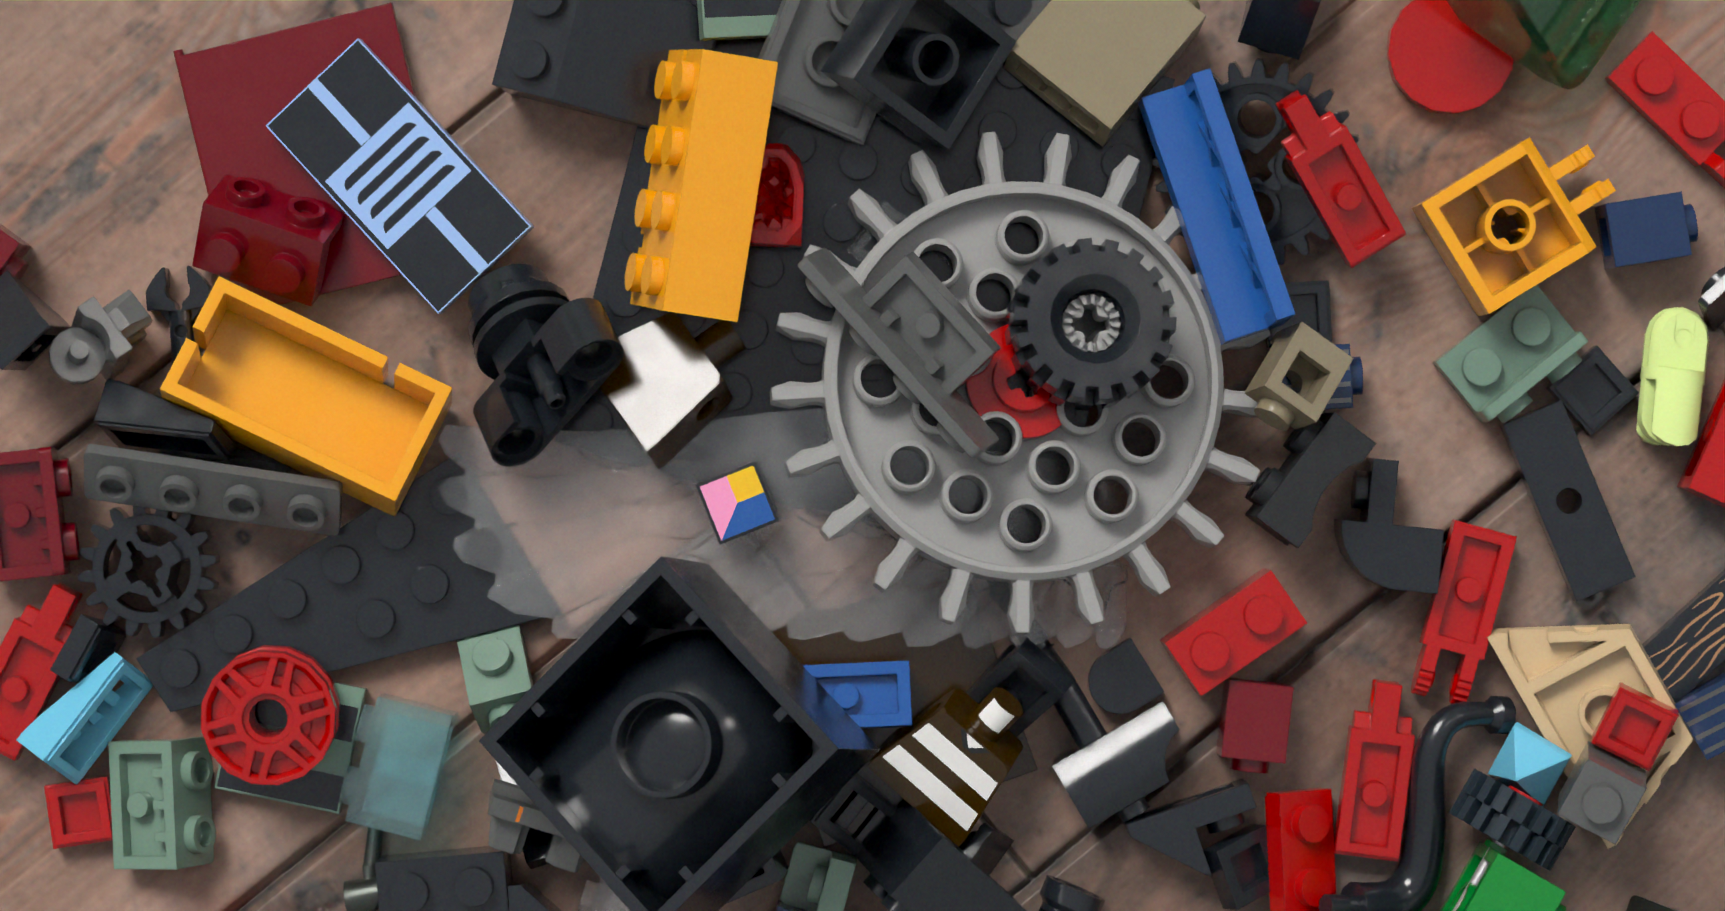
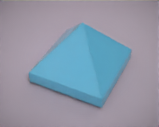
M1516 722L1490 768L1488 775L1508 787L1509 785L1515 787L1545 805L1572 754Z

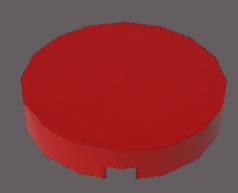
M1413 0L1400 10L1388 32V67L1392 81L1407 100L1429 112L1457 114L1479 108L1501 91L1513 69L1515 41L1509 20L1492 0Z

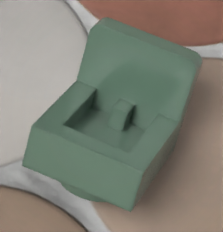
M519 624L457 640L469 706L482 733H487L533 686L524 636Z

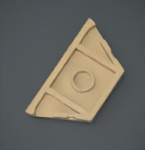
M1630 624L1496 628L1487 637L1544 738L1572 754L1564 769L1567 778L1587 742H1591V737L1620 682L1677 709L1676 703ZM1680 713L1650 771L1646 770L1647 789L1628 824L1644 803L1647 804L1661 785V779L1671 765L1677 763L1693 741V735ZM1624 832L1621 834V836H1620L1618 842H1619V841L1621 840V838L1623 837ZM1602 838L1608 849L1615 846V844Z

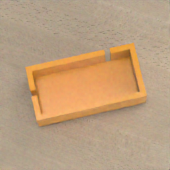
M705 49L669 50L668 60L660 62L654 85L656 99H661L658 125H651L649 128L644 150L646 163H651L648 189H641L635 206L636 227H641V234L644 235L642 247H638V253H631L625 271V289L631 291L630 304L661 311L738 322L778 62Z
M219 276L192 326L195 342L186 338L160 387L162 399L214 420L230 439L310 477L340 481L343 485V493L395 517L452 405V387L399 363L394 373V388H391L384 384L388 377L387 356ZM199 347L205 350L202 358L200 357Z

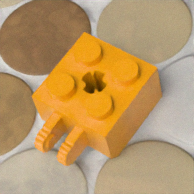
M1526 138L1412 207L1413 212L1477 316L1492 313L1597 247L1578 214L1614 193L1616 190L1609 178L1604 181L1598 180L1583 189L1579 196L1570 201L1557 182L1558 179L1566 174H1573L1587 166L1589 161L1595 157L1588 144L1548 167L1531 138ZM1495 213L1501 218L1512 215L1515 219L1517 228L1511 230L1510 234L1516 237L1511 244L1505 238L1496 239L1493 235L1491 226L1495 225V222L1492 221Z

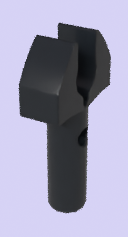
M187 266L190 292L189 296L183 301L181 310L179 309V304L169 294L170 276L168 268H161L146 290L147 311H159L169 321L172 365L186 338L195 342L192 326L213 288L207 279L192 266Z

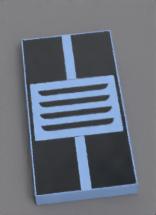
M357 38L266 125L272 134L438 314H443L534 228V225L362 39Z

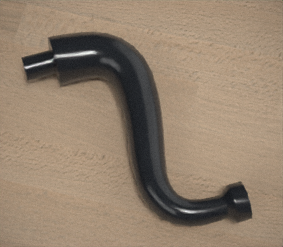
M1490 696L1485 702L1463 701L1453 703L1440 709L1430 718L1417 740L1413 754L1405 844L1397 870L1390 878L1384 881L1349 882L1342 888L1341 894H1324L1319 901V911H1422L1437 890L1445 857L1447 827L1445 761L1447 749L1453 736L1458 731L1467 727L1484 726L1490 734H1508L1516 721L1514 702L1508 696Z

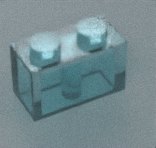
M387 693L377 697L375 706L365 704L355 741L365 743L359 768L348 767L339 798V803L349 805L345 821L421 840L427 833L458 712Z

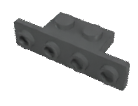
M822 248L808 254L798 263L799 269L807 276L805 283L811 294L823 305L837 309L851 325L849 332L854 341L865 352L873 356L878 355L895 373L893 381L899 391L913 403H922L939 422L937 429L940 435L953 449L961 453L966 451L970 457L975 459L999 440L996 433L957 390L993 357L1001 347L914 251L905 255L868 292L865 291L827 248Z
M89 444L84 453V495L88 499L332 536L337 535L340 530L343 485L340 481L290 474L289 466L257 451L237 449L235 459L221 460L165 453L157 454Z

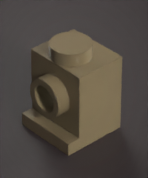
M1300 322L1275 333L1270 342L1273 344L1245 391L1247 396L1258 403L1254 409L1256 416L1267 425L1283 431L1288 430L1290 426L1296 430L1318 421L1354 359L1308 325ZM1285 376L1291 381L1292 389L1282 383Z

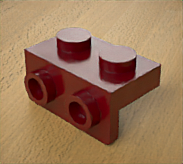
M230 174L224 175L203 202L192 266L312 307L321 293L330 242L341 228L344 215L340 211L325 207L316 199L295 197L266 187L254 178L236 177Z
M41 447L38 449L0 453V582L70 574L69 561L80 560L76 522L65 523L62 497L73 496L69 458L58 459L57 447Z

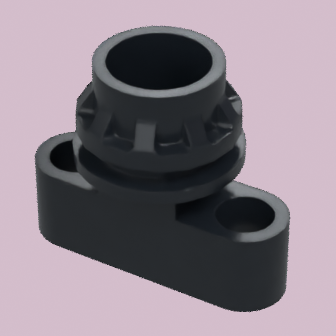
M511 264L500 267L479 280L472 289L468 300L469 310L472 314L468 325L469 339L474 348L475 359L481 371L486 376L495 380L476 401L473 414L493 461L507 467L522 465L536 458L614 372L624 357L623 347L600 301L593 298H579L570 301L563 288L549 282L546 274L540 268L530 264Z

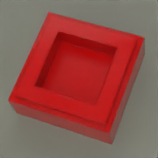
M1620 682L1591 737V743L1650 771L1679 716V712L1677 709Z
M110 775L81 779L77 785L72 781L44 786L53 849L112 840Z

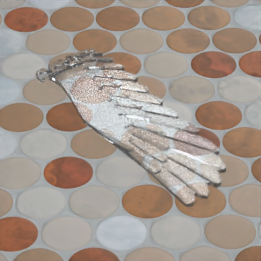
M823 408L783 410L713 419L673 459L659 470L629 429L560 431L536 458L525 464L512 467L501 466L493 461L479 427L445 425L438 438L444 453L465 470L464 474L448 477L438 488L441 497L446 505L475 519L472 529L454 538L452 548L462 562L496 575L495 584L488 591L487 597L515 614L553 619L552 632L559 639H580L661 556L708 563L771 632L787 626L788 637L800 640L843 631L849 640L864 642L901 632L907 647L932 646L961 633L966 647L976 649L1008 636L1009 642L1016 647L1027 637L1037 645L1056 636L1066 649L1082 644L1094 635L1096 645L1107 650L1119 643L1126 629V581L1128 580L1127 565H1120V558L1093 570V578L1103 600L1104 621L1086 627L1076 610L1074 593L1068 578L1034 583L1032 598L1035 616L1030 633L1027 635H1012L1007 617L1010 601L1009 584L982 580L975 577L971 579L966 606L956 621L951 625L938 621L939 599L947 586L950 570L929 561L919 554H915L911 558L902 578L882 593L873 587L872 584L878 565L893 551L897 539L888 533L872 515H868L857 522L847 535L826 542L819 533L820 529L832 512L849 504L856 497L839 464L824 467L810 476L788 478L784 468L785 462L800 450L818 447L830 441ZM990 449L985 451L987 454L992 456H1002L1007 454L1004 452H999ZM903 450L892 456L890 468L896 480L906 485H914L924 479L926 466L920 455L913 451ZM1038 457L1036 459V472L1042 481L1050 485H1061L1067 481L1070 472L1067 460ZM758 460L781 520L720 545L696 485ZM968 479L957 480L951 484L949 489L950 503L957 511L964 514H973L982 508L984 501L983 492L975 482ZM1114 480L1099 481L1094 489V500L1098 508L1107 514L1122 513L1125 509L1124 502H1117V482ZM1018 508L1011 511L1007 519V528L1010 535L1021 543L1035 542L1041 534L1039 517L1033 511L1026 508Z

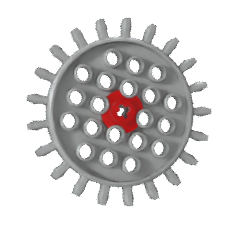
M995 131L982 133L978 140L976 160L981 173L982 185L950 195L944 190L937 168L923 150L912 154L908 161L911 181L921 194L925 207L912 213L897 225L885 214L877 200L861 189H858L850 196L847 204L856 221L865 227L876 238L878 243L872 248L858 268L850 266L833 254L866 292L870 291L905 255L913 251L920 257L927 251L937 250L945 253L950 258L953 264V275L942 283L1001 347L957 392L986 423L997 422L1009 430L1012 437V445L1007 454L992 456L984 452L974 459L966 451L964 453L956 451L942 438L937 427L931 426L923 420L919 412V404H915L907 399L897 386L895 392L887 397L877 398L868 394L861 383L862 371L873 364L888 366L878 355L868 354L854 341L849 332L851 325L837 309L831 321L814 319L802 313H780L775 331L792 340L813 342L825 347L822 363V381L812 383L789 381L774 386L770 390V405L788 409L809 405L823 406L825 424L830 439L828 443L821 446L802 449L788 459L784 464L788 478L810 476L824 467L839 464L841 471L856 495L855 499L849 504L831 513L819 533L826 542L847 535L857 522L868 515H872L888 533L897 539L893 551L878 565L872 584L873 587L882 593L902 578L909 561L915 554H919L929 561L949 569L950 577L939 599L938 620L949 625L956 621L965 608L969 584L973 577L1009 584L1010 601L1007 617L1012 635H1027L1030 633L1035 616L1032 598L1033 584L1068 578L1073 589L1076 610L1086 627L1099 624L1104 621L1103 600L1096 587L1093 570L1107 565L1121 556L1129 562L1139 583L1156 597L1171 586L1164 568L1153 557L1147 548L1145 540L1155 534L1168 520H1171L1180 526L1193 541L1210 549L1215 547L1224 537V534L1210 517L1195 509L1188 502L1187 497L1194 489L1203 471L1213 473L1231 484L1246 486L1255 483L1260 469L1246 459L1219 451L1214 447L1221 420V413L1237 414L1249 418L1257 417L1254 409L1258 404L1247 396L1245 391H1233L1224 388L1221 352L1250 349L1268 338L1270 331L1267 330L1221 345L1197 273L1191 274L1178 255L1169 246L1171 240L1182 232L1174 207L1172 206L1162 222L1154 229L1149 228L1134 215L1122 209V203L1126 194L1136 183L1140 160L1128 154L1111 172L1102 198L1088 192L1066 187V172L1072 157L1070 135L1056 133L1044 155L1043 183L1006 182L1003 172V150ZM1018 222L1030 225L1038 235V249L1030 254H1018L1012 251L1005 241L1006 227ZM1092 238V245H1101L1105 239L1120 242L1118 251L1128 254L1134 248L1143 254L1144 257L1140 264L1148 271L1156 266L1163 275L1162 280L1158 283L1162 292L1171 290L1175 304L1169 309L1170 317H1177L1176 332L1170 337L1169 344H1172L1173 347L1168 358L1161 366H1170L1179 372L1183 381V389L1179 397L1165 399L1154 392L1149 381L1129 399L1126 397L1114 406L1102 409V405H1096L1098 415L1095 424L1090 427H1077L1066 418L1064 403L1059 406L1048 401L1051 394L1043 388H1040L1037 392L1031 389L1029 397H1025L1021 388L1012 390L1009 388L1007 382L1016 373V369L1011 361L1015 354L1013 344L1006 346L1005 330L1009 327L1010 318H1005L1007 309L993 312L982 307L977 299L976 289L977 285L984 280H999L1009 289L1012 300L1015 295L1014 290L1021 279L1040 257L1043 259L1047 256L1051 249L1063 243L1066 247L1073 246L1078 239ZM810 245L803 258L822 248ZM1086 309L1082 317L1071 324L1074 331L1083 332L1085 342L1087 343L1093 342L1095 336L1100 331L1106 329L1104 322L1094 321L1092 310ZM1024 368L1020 370L1023 376H1029ZM1138 422L1151 429L1155 437V447L1150 455L1140 457L1127 451L1122 441L1123 429L1127 424ZM903 450H909L920 455L926 466L924 479L914 485H906L896 480L890 468L891 459L894 454ZM1055 451L1066 458L1070 472L1065 483L1050 485L1040 479L1036 472V459L1040 453ZM961 479H968L978 484L984 496L980 511L973 514H964L957 511L949 500L951 484ZM1114 480L1123 486L1127 494V504L1122 513L1107 514L1098 508L1094 500V489L1099 481ZM1018 508H1026L1033 511L1039 517L1041 534L1035 542L1021 543L1010 535L1007 528V519L1011 511Z

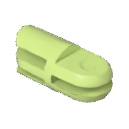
M1674 307L1660 311L1649 321L1644 334L1636 431L1644 442L1652 445L1684 446L1691 444L1698 436L1709 336L1707 325L1696 312L1684 307Z

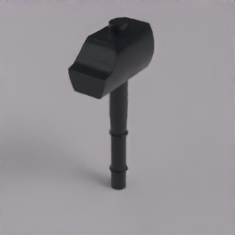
M984 580L993 594L992 600L996 599L1008 620L1009 584ZM1034 616L1030 633L1027 635H1017L1019 641L1022 642L1028 637L1074 680L1065 695L1054 704V707L1079 750L1053 764L1052 767L1088 828L1095 826L1115 813L1124 823L1150 808L1144 796L1169 782L1166 773L1165 754L1171 738L1179 731V728L1166 705L1161 701L1107 733L1073 674L1053 648L1055 644L1050 643Z

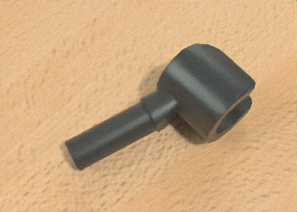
M368 824L362 865L363 878L344 881L343 891L346 911H376L379 909L375 862L380 859L384 830L382 825Z

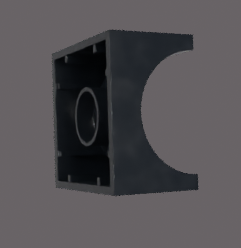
M661 556L479 740L483 747L630 911H719L880 750L708 563Z

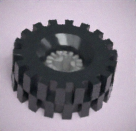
M1092 238L1078 239L1070 247H1066L1063 243L1051 249L1047 256L1043 259L1040 257L1021 279L1014 290L1015 295L1008 304L1005 318H1010L1009 327L1005 330L1006 346L1013 344L1015 351L1011 361L1016 371L1024 368L1030 376L1026 384L1031 389L1037 392L1040 388H1043L1051 394L1048 401L1059 406L1068 401L1075 403L1074 410H1089L1094 405H1102V409L1116 405L1126 397L1129 399L1159 372V367L1168 358L1173 347L1172 344H1169V340L1176 332L1177 317H1170L1169 309L1175 304L1171 290L1162 292L1158 283L1162 280L1163 275L1156 266L1148 271L1140 264L1144 257L1143 254L1134 248L1128 254L1118 251L1120 242L1105 239L1101 245H1092ZM1085 309L1092 310L1094 321L1104 322L1106 328L1095 336L1093 342L1088 343L1085 342L1083 332L1074 331L1071 325L1072 322H1076L1082 317Z

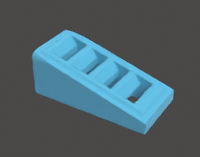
M114 652L37 717L19 735L16 741L77 785L107 747L108 742L114 738L148 694L153 684L145 674ZM121 680L124 684L114 692L112 690L113 687Z

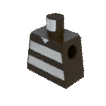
M995 687L980 704L963 690L955 688L912 719V727H901L891 734L880 746V750L874 755L867 767L959 847L971 832L1024 748L1021 741L1009 731V728L1023 715V708L1010 692L1000 687Z

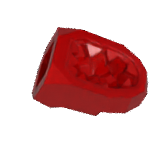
M769 143L765 146L750 246L802 248L805 174L801 160L787 144Z

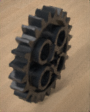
M1263 58L1256 59L1251 76L1244 77L1236 61L1229 63L1228 81L1222 83L1217 75L1212 72L1244 166L1248 160L1242 153L1243 150L1248 148L1255 154L1260 152L1286 127L1275 105L1276 102L1298 90L1300 95H1307L1317 115L1320 117L1328 112L1325 107L1335 93L1330 88L1316 97L1311 94L1309 90L1314 78V74L1311 72L1307 73L1297 84L1290 82V63L1284 62L1280 66L1275 77L1267 76ZM1249 101H1264L1272 107L1276 116L1275 127L1272 131L1264 135H1256L1245 129L1241 122V111L1243 106ZM1341 110L1333 114L1338 122L1343 123L1349 117L1350 112L1348 110ZM1351 134L1354 141L1357 143L1360 140L1359 135ZM1283 147L1267 164L1268 169L1272 173L1271 176L1266 178L1262 173L1258 172L1249 179L1252 190L1263 192L1273 203V218L1265 223V227L1278 265L1285 263L1286 245L1290 243L1302 255L1309 254L1310 246L1307 238L1309 232L1312 231L1326 241L1330 238L1299 181L1290 176L1286 170V152ZM1155 157L1153 165L1160 168L1157 157ZM1165 180L1155 186L1156 192H1168ZM1171 204V205L1166 209L1165 214H1167V212H1168L1169 209L1173 206V204Z

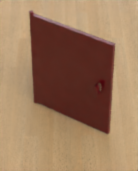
M393 3L351 12L184 55L183 49L173 51L208 195L224 175L230 174L236 177L254 178L266 187L295 197L316 199L325 207L343 213L342 226L330 242L320 295L401 276L402 274L272 134L266 125L357 38L362 39L415 96ZM228 279L230 282L278 305L296 302Z

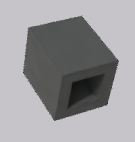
M1588 741L1558 795L1557 815L1616 845L1647 789L1646 770Z

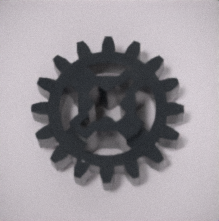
M133 506V516L129 517L127 512L121 507L112 508L109 510L114 524L111 528L102 524H93L90 528L93 535L99 540L97 547L80 548L79 554L93 561L92 570L78 574V581L94 582L97 590L85 600L87 605L92 606L102 603L107 605L108 610L102 621L107 626L113 625L122 617L127 619L125 628L126 635L128 636L138 635L144 623H148L149 631L153 638L164 636L166 629L165 620L168 619L178 630L184 629L189 625L185 610L189 608L192 611L204 613L208 609L205 601L199 596L201 590L218 589L219 582L206 576V567L221 562L220 556L204 554L202 546L213 537L210 531H203L194 534L190 530L196 515L184 513L176 520L172 518V511L156 509L155 514H151L150 508ZM141 526H158L170 531L177 538L166 544L152 541L148 533L142 530ZM115 544H117L122 554L117 572L109 576V559ZM141 554L146 558L159 557L163 566L155 572L158 583L152 578L145 580L138 578L136 571L144 565ZM190 560L189 582L183 594L180 595L182 592L177 585L181 565ZM132 593L147 596L152 606H156L158 611H144L134 608L121 598Z

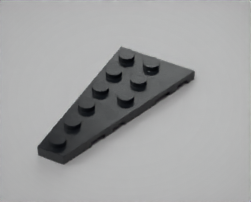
M458 452L412 482L395 517L372 507L342 526L337 535H328L136 659L169 711L174 712L202 705L203 698L212 679L238 654L262 645L290 646L314 657L327 672H332L560 614L564 611L462 452Z

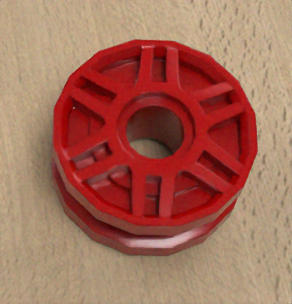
M262 645L238 654L212 679L201 707V731L209 753L227 773L251 784L281 785L306 775L328 752L339 729L340 699L332 677L314 657L290 646ZM265 699L281 703L288 715L287 725L279 730H268L262 727L255 717L256 703Z

